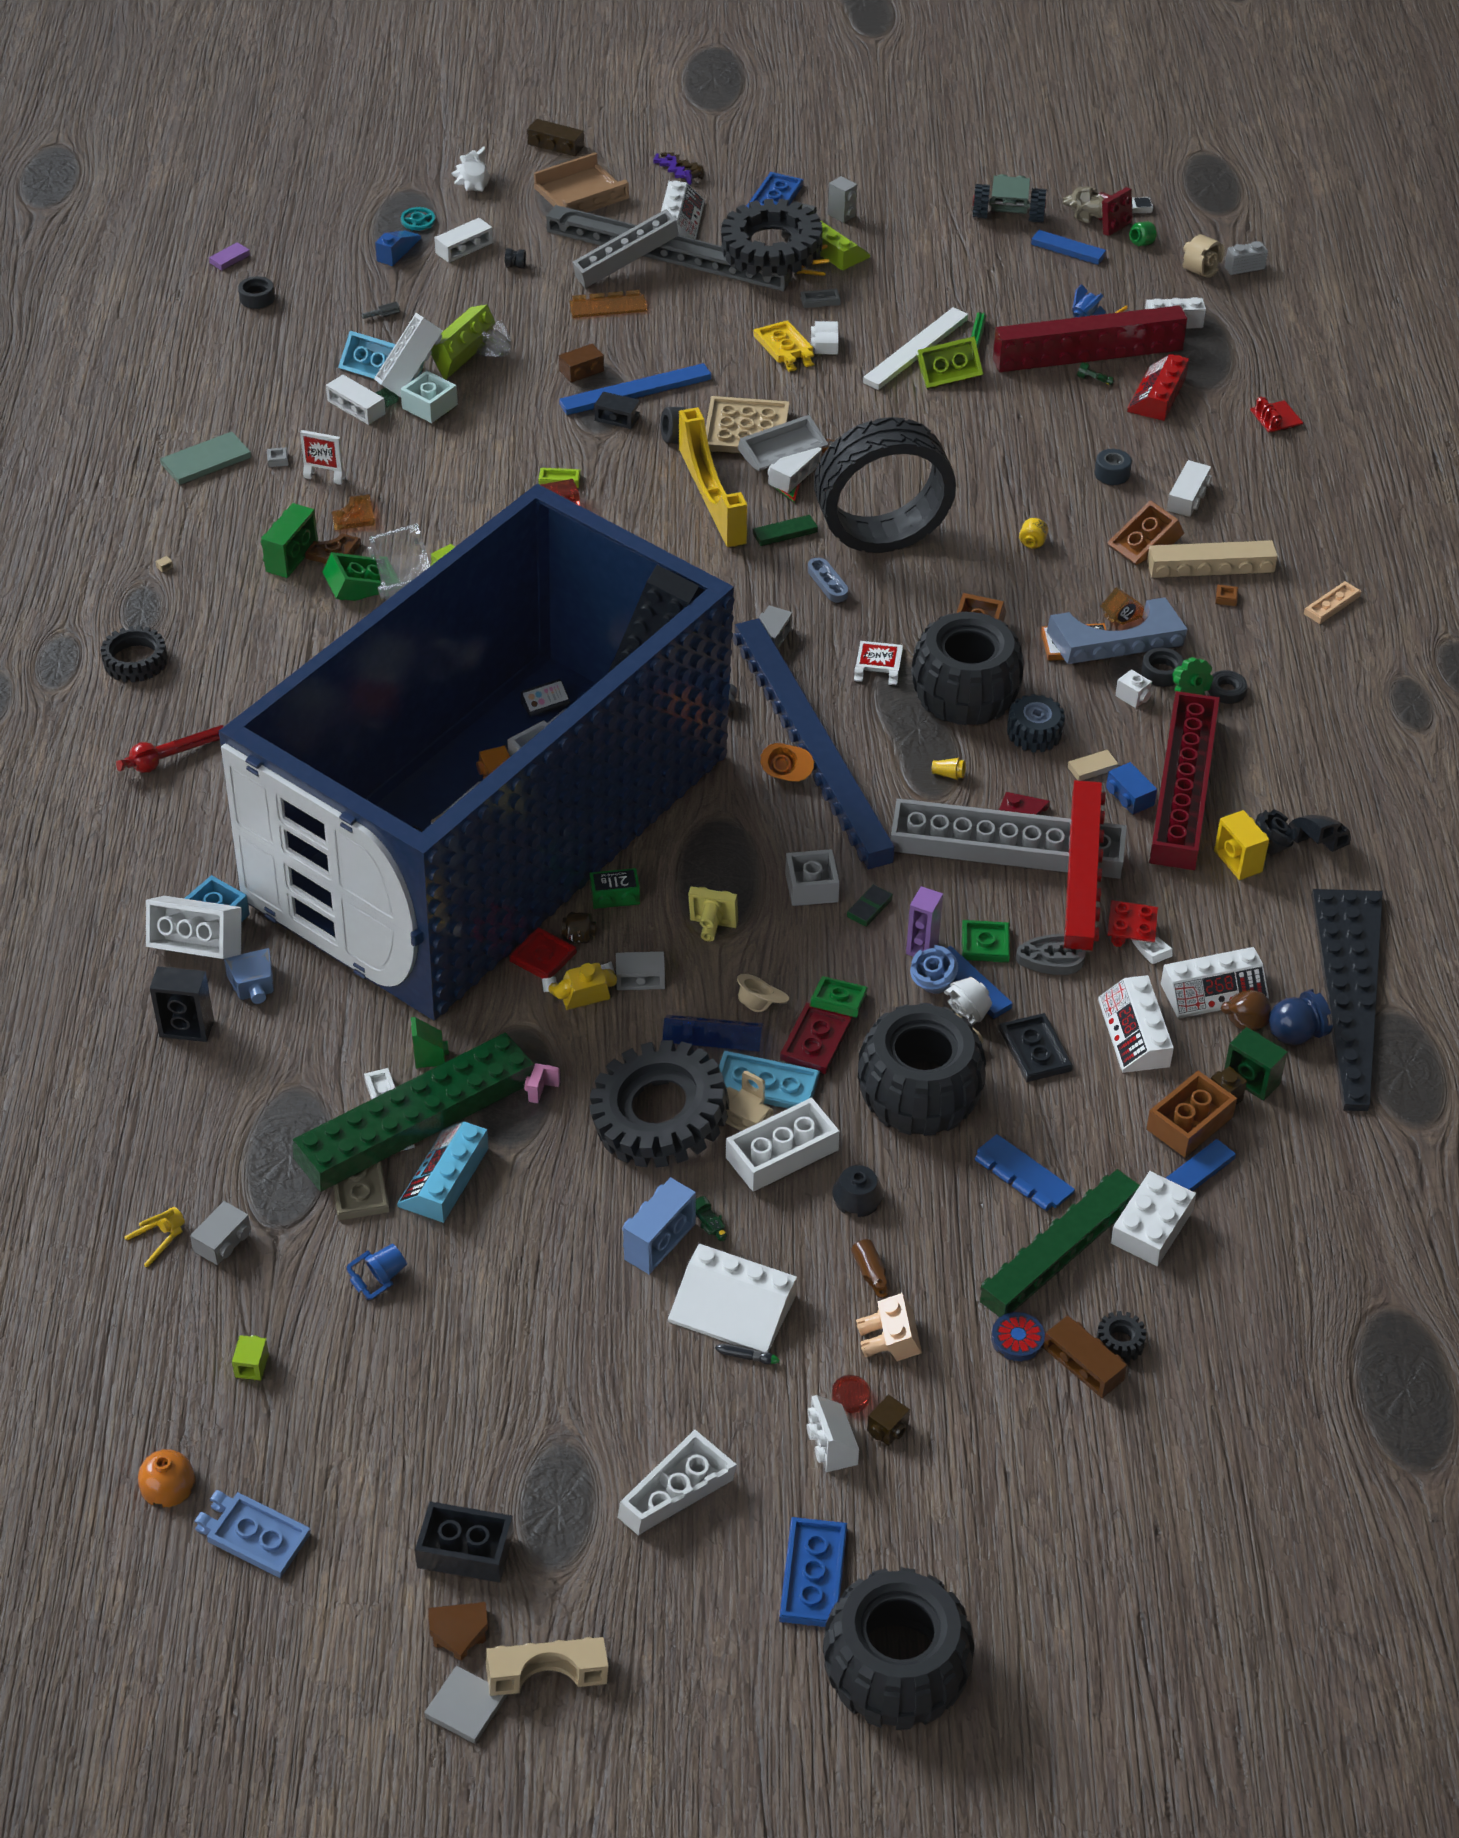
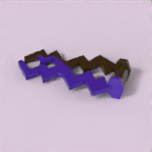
M662 152L661 157L666 158H659L657 153L653 159V163H659V166H669L668 173H675V178H685L689 185L697 177L704 179V169L701 164L698 165L697 162L689 163V160H679L680 155H674V152Z

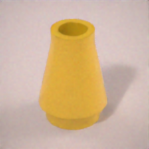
M953 758L940 761L934 760L932 762V774L956 780L965 777V760Z

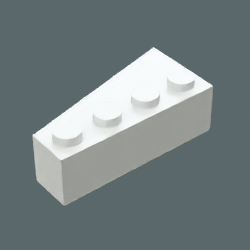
M694 1430L620 1501L617 1518L637 1535H640L733 1481L737 1464L698 1431Z

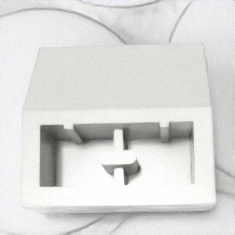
M818 1395L812 1396L811 1408L807 1410L810 1421L807 1424V1432L810 1440H815V1454L818 1462H823L826 1472L858 1465L859 1448L843 1405Z

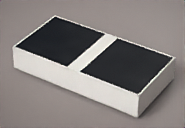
M1150 197L1132 198V214L1152 212L1153 206Z

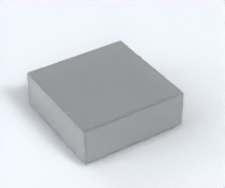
M286 447L267 449L268 467L288 466Z

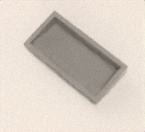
M806 415L740 438L738 450L752 467L760 471L769 468L771 464H775L780 458L818 447L823 449L828 447L829 444L810 415Z

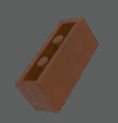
M1067 1315L1045 1333L1043 1348L1101 1398L1105 1397L1124 1381L1127 1365L1123 1359L1113 1354L1100 1339L1094 1338L1085 1330L1081 1323L1074 1321L1070 1316Z

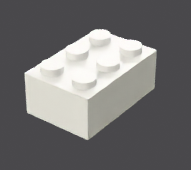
M1149 1171L1113 1226L1111 1244L1158 1267L1193 1212L1196 1193Z

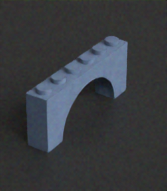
M1165 597L1146 600L1142 616L1145 622L1132 629L1122 631L1096 629L1081 623L1068 612L1050 615L1047 633L1066 663L1072 664L1147 652L1154 648L1183 646L1187 628Z

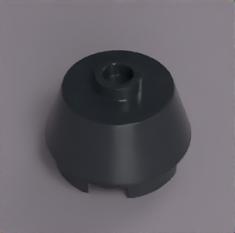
M1275 809L1271 812L1265 810L1263 813H1259L1255 820L1256 825L1269 838L1267 853L1272 855L1291 847L1298 836L1297 829H1291L1287 824L1288 817Z
M854 1165L846 1168L833 1185L832 1195L837 1208L841 1212L845 1213L847 1211L858 1214L857 1217H865L875 1212L876 1207L881 1203L883 1188L873 1170L866 1166Z

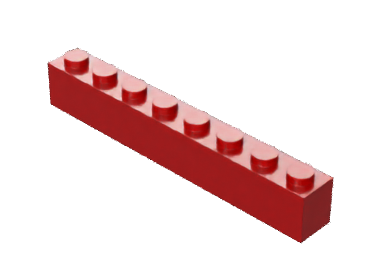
M1074 780L1064 933V948L1093 950L1094 941L1098 942L1099 927H1095V921L1099 922L1100 907H1096V902H1100L1101 888H1097V882H1101L1102 868H1098V863H1102L1103 849H1099V843L1103 844L1104 830H1100V824L1104 825L1105 811H1101V806H1105L1106 792H1101L1102 782Z

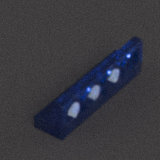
M667 1014L664 1018L662 1040H673L676 1044H680L682 1041L697 1046L760 1051L764 1023Z

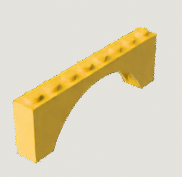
M699 408L680 410L679 451L726 547L747 544V503L741 492L727 495L724 491L713 464L705 421Z

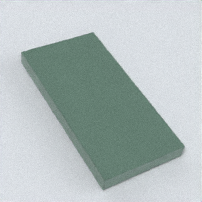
M231 431L160 458V461L167 472L181 485L251 458V452Z

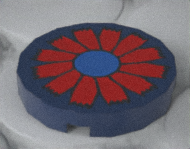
M1012 1312L1001 1316L994 1323L991 1341L994 1349L1004 1354L1005 1358L1013 1361H1026L1034 1358L1042 1350L1045 1332L1042 1324L1036 1318L1026 1313Z

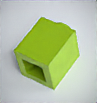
M255 1335L239 1336L232 1359L235 1378L261 1381L269 1356L266 1338Z

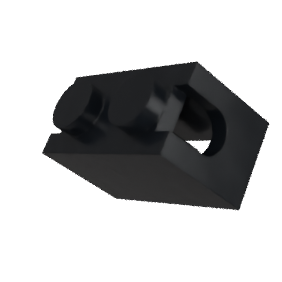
M603 391L594 404L595 421L632 429L640 417V412L636 411L640 405V400Z

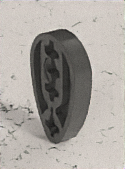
M1051 934L1040 936L1021 944L1017 948L1016 961L1019 965L1033 971L1053 975H1069L1076 973L1083 967L1086 950L1064 948V934Z

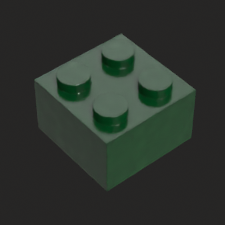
M1246 1027L1229 1043L1224 1069L1229 1066L1247 1081L1245 1090L1264 1101L1281 1084L1288 1052Z

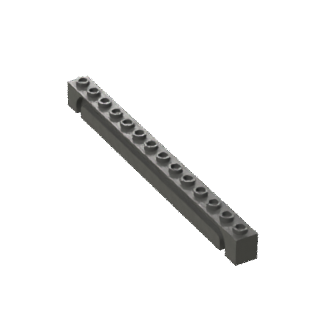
M555 205L546 216L547 232L597 245H603L637 226ZM677 236L643 255L784 291L792 280V271L789 268L787 269L788 275L778 276L777 271H773L772 277L762 276V270L757 275L748 274L747 269L740 271L735 268V264L730 265L726 261V257L722 253V246L683 236Z

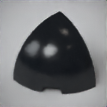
M1305 815L1289 823L1291 829H1297L1298 836L1294 840L1296 843L1311 837L1317 844L1323 843L1331 852H1334L1349 845L1351 841L1349 829L1341 822L1328 816Z

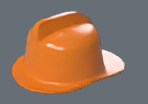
M783 743L768 745L763 750L760 758L762 769L768 775L787 781H802L811 775L814 769V760L807 750Z

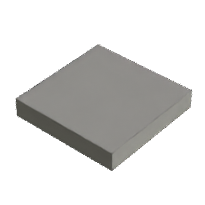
M456 1666L424 1712L426 1719L476 1744L507 1695L490 1696L487 1681Z

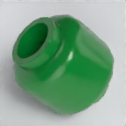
M1137 222L1132 225L1129 236L1132 243L1136 246L1151 245L1156 240L1157 230L1152 222Z

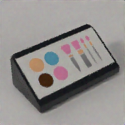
M560 679L521 692V704L530 717L570 704V699Z

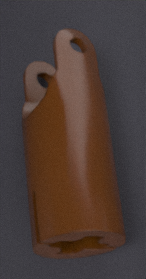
M860 1240L852 1246L851 1252L865 1281L873 1288L877 1297L884 1298L889 1293L886 1286L885 1267L872 1240Z

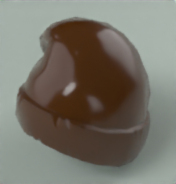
M1254 990L1242 991L1221 1005V1011L1224 1014H1228L1231 1023L1242 1030L1248 1027L1253 1031H1257L1269 1023L1272 1006L1268 998L1261 992Z

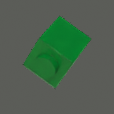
M411 1017L415 1068L435 1067L445 1063L444 1056L449 1055L448 1040L443 1041L442 1031L416 1017Z

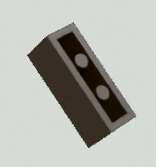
M536 119L527 128L528 145L576 156L584 147V130Z

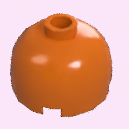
M162 1449L153 1452L144 1460L138 1473V1485L142 1497L149 1504H162V1507L178 1505L187 1499L192 1493L191 1488L196 1480L190 1461L182 1453L172 1449Z

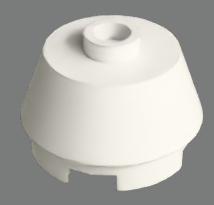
M973 977L951 983V987L945 990L944 993L951 996L948 1003L959 1016H965L971 1025L981 1022L992 1006L987 988Z

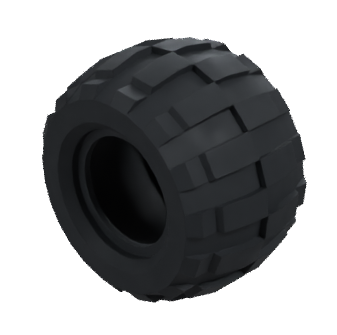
M958 612L939 617L936 622H931L925 628L916 644L911 670L914 689L919 700L922 702L921 705L928 712H932L935 717L943 721L959 725L988 723V721L998 719L1004 715L1005 711L1015 701L1022 686L1024 659L1018 637L1003 621L982 613Z
M930 1003L906 1004L896 1007V1010L891 1013H884L871 1027L870 1032L867 1033L859 1052L857 1077L863 1099L869 1110L875 1113L878 1120L887 1127H894L899 1132L909 1135H936L937 1132L949 1131L957 1127L958 1123L962 1119H966L977 1105L985 1085V1054L979 1036L976 1034L971 1023L966 1018L956 1015V1011L946 1007L934 1006ZM926 1060L939 1064L941 1067L931 1070H919L907 1066L903 1062Z
M901 1567L900 1571H888L884 1568L873 1571L866 1580L859 1578L844 1591L839 1603H835L825 1626L823 1639L824 1667L832 1688H835L841 1702L854 1715L860 1713L865 1716L867 1723L880 1728L882 1724L896 1726V1730L911 1729L916 1723L922 1722L926 1725L942 1716L945 1709H949L950 1706L954 1705L966 1688L967 1679L972 1672L975 1644L970 1621H967L963 1605L954 1592H947L942 1581L930 1574L927 1577L917 1574L915 1572L916 1569ZM884 1626H904L922 1633L932 1641V1644L924 1653L915 1658L905 1660L892 1659L881 1654L873 1647L867 1633Z

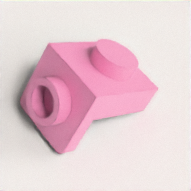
M535 1063L531 1077L527 1076L525 1081V1091H528L529 1102H539L544 1085L559 1086L560 1069L558 1067Z

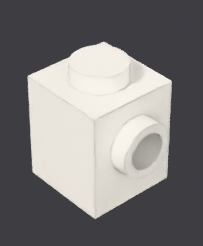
M1131 669L1118 679L1115 696L1137 708L1143 702L1146 703L1150 699L1152 681Z

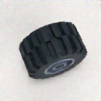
M1031 694V696L1024 695L1022 699H1016L1015 703L1011 705L1007 724V735H1009L1010 741H1015L1014 745L1017 747L1022 746V750L1031 749V752L1035 753L1036 750L1045 752L1046 748L1048 750L1053 749V746H1057L1062 737L1065 721L1064 710L1060 708L1058 702H1054L1053 698H1046L1045 695L1036 696V694Z

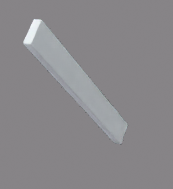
M952 307L863 377V383L879 390L918 359L917 350L938 344L966 322L968 314Z

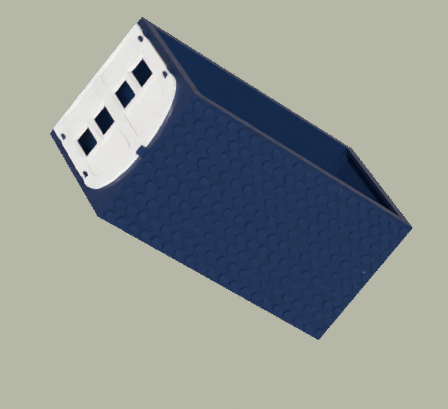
M535 484L219 730L240 892L247 895L248 905L263 913L267 919L275 924L279 923L354 970V973L361 978L370 980L435 1021L441 1014H445L455 1001L460 1000L466 991L472 986L477 985L488 971H492L499 961L509 956L511 951L519 943H523L533 930L541 926L544 920L554 915L556 910L564 902H568L578 889H582L590 879L591 872H600L608 862H612L615 856L622 849H626L634 838L640 836L644 829L653 824L664 811L669 810L678 798H682L690 787L695 786L700 778L709 773L719 761L724 760L727 755V727L729 722L728 707L730 704L729 690L731 687L730 664L733 638L732 622L734 620L733 604L735 601L734 586L555 492ZM656 565L699 586L692 602L608 673L646 582ZM560 679L570 699V704L530 717L521 704V692ZM542 721L548 724L484 780L483 774L479 775L476 762L479 761L480 751L505 746L508 751V739ZM441 815L436 821H434L433 823L431 822L432 819Z

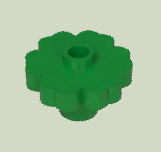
M1194 657L1184 660L1182 666L1176 667L1173 672V682L1176 684L1175 691L1205 695V691L1210 690L1211 683L1213 682V676L1210 675L1212 666L1209 665L1208 661Z

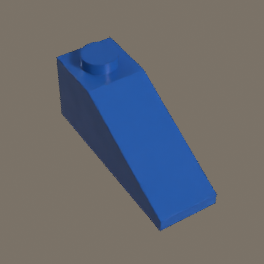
M406 230L384 233L375 242L377 262L393 266L421 239V235Z

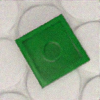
M962 920L961 955L969 961L1009 963L1010 922Z
M822 976L812 995L810 1006L857 1018L867 996L868 987Z

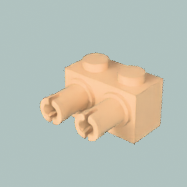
M903 1293L878 1301L879 1310L877 1313L856 1319L861 1336L878 1329H883L884 1331L882 1335L860 1341L862 1352L866 1358L887 1350L892 1353L896 1361L922 1353L913 1309Z

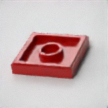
M538 927L509 957L510 962L545 979L553 977L577 951L575 946Z

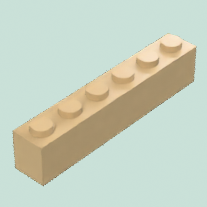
M1272 540L1149 546L1147 563L1151 578L1274 573L1278 556Z

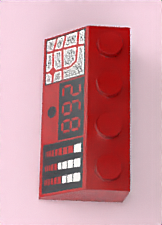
M1170 354L1151 364L1132 398L1127 412L1165 421L1186 379L1189 358Z

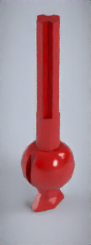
M220 725L156 747L148 742H140L131 748L129 757L116 761V768L118 771H123L125 767H133L137 772L149 773L156 769L160 759L220 740L219 730L224 726Z

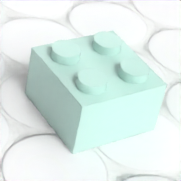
M425 371L400 389L402 409L430 423H433L458 405L456 385L429 371Z

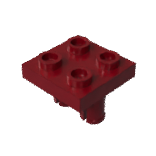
M1125 187L1113 195L1104 192L1098 194L1104 199L1102 200L1103 218H1098V220L1103 221L1104 235L1110 236L1133 222L1131 188Z

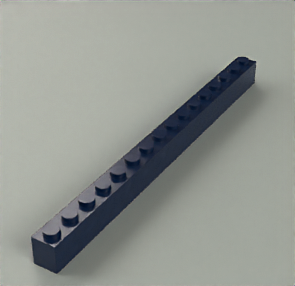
M758 618L735 624V633L733 634L735 646L740 648L741 656L747 660L750 672L755 674L758 686H762L766 700H770L774 713L780 717L782 727L787 729L790 741L795 743L796 747L803 748L812 755L814 760V769L812 771L816 786H820L824 800L830 803L831 811L834 816L838 817L841 829L846 831L850 845L856 848L859 860L864 862L868 870L893 863L895 846L762 622Z

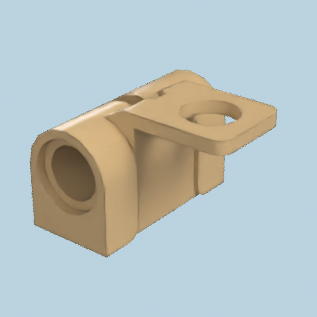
M744 1071L742 1073V1089L740 1091L731 1087L726 1088L729 1097V1110H726L728 1114L726 1123L743 1131L773 1116V1109L763 1104L765 1100V1081L762 1078ZM748 1080L754 1081L758 1088H754Z

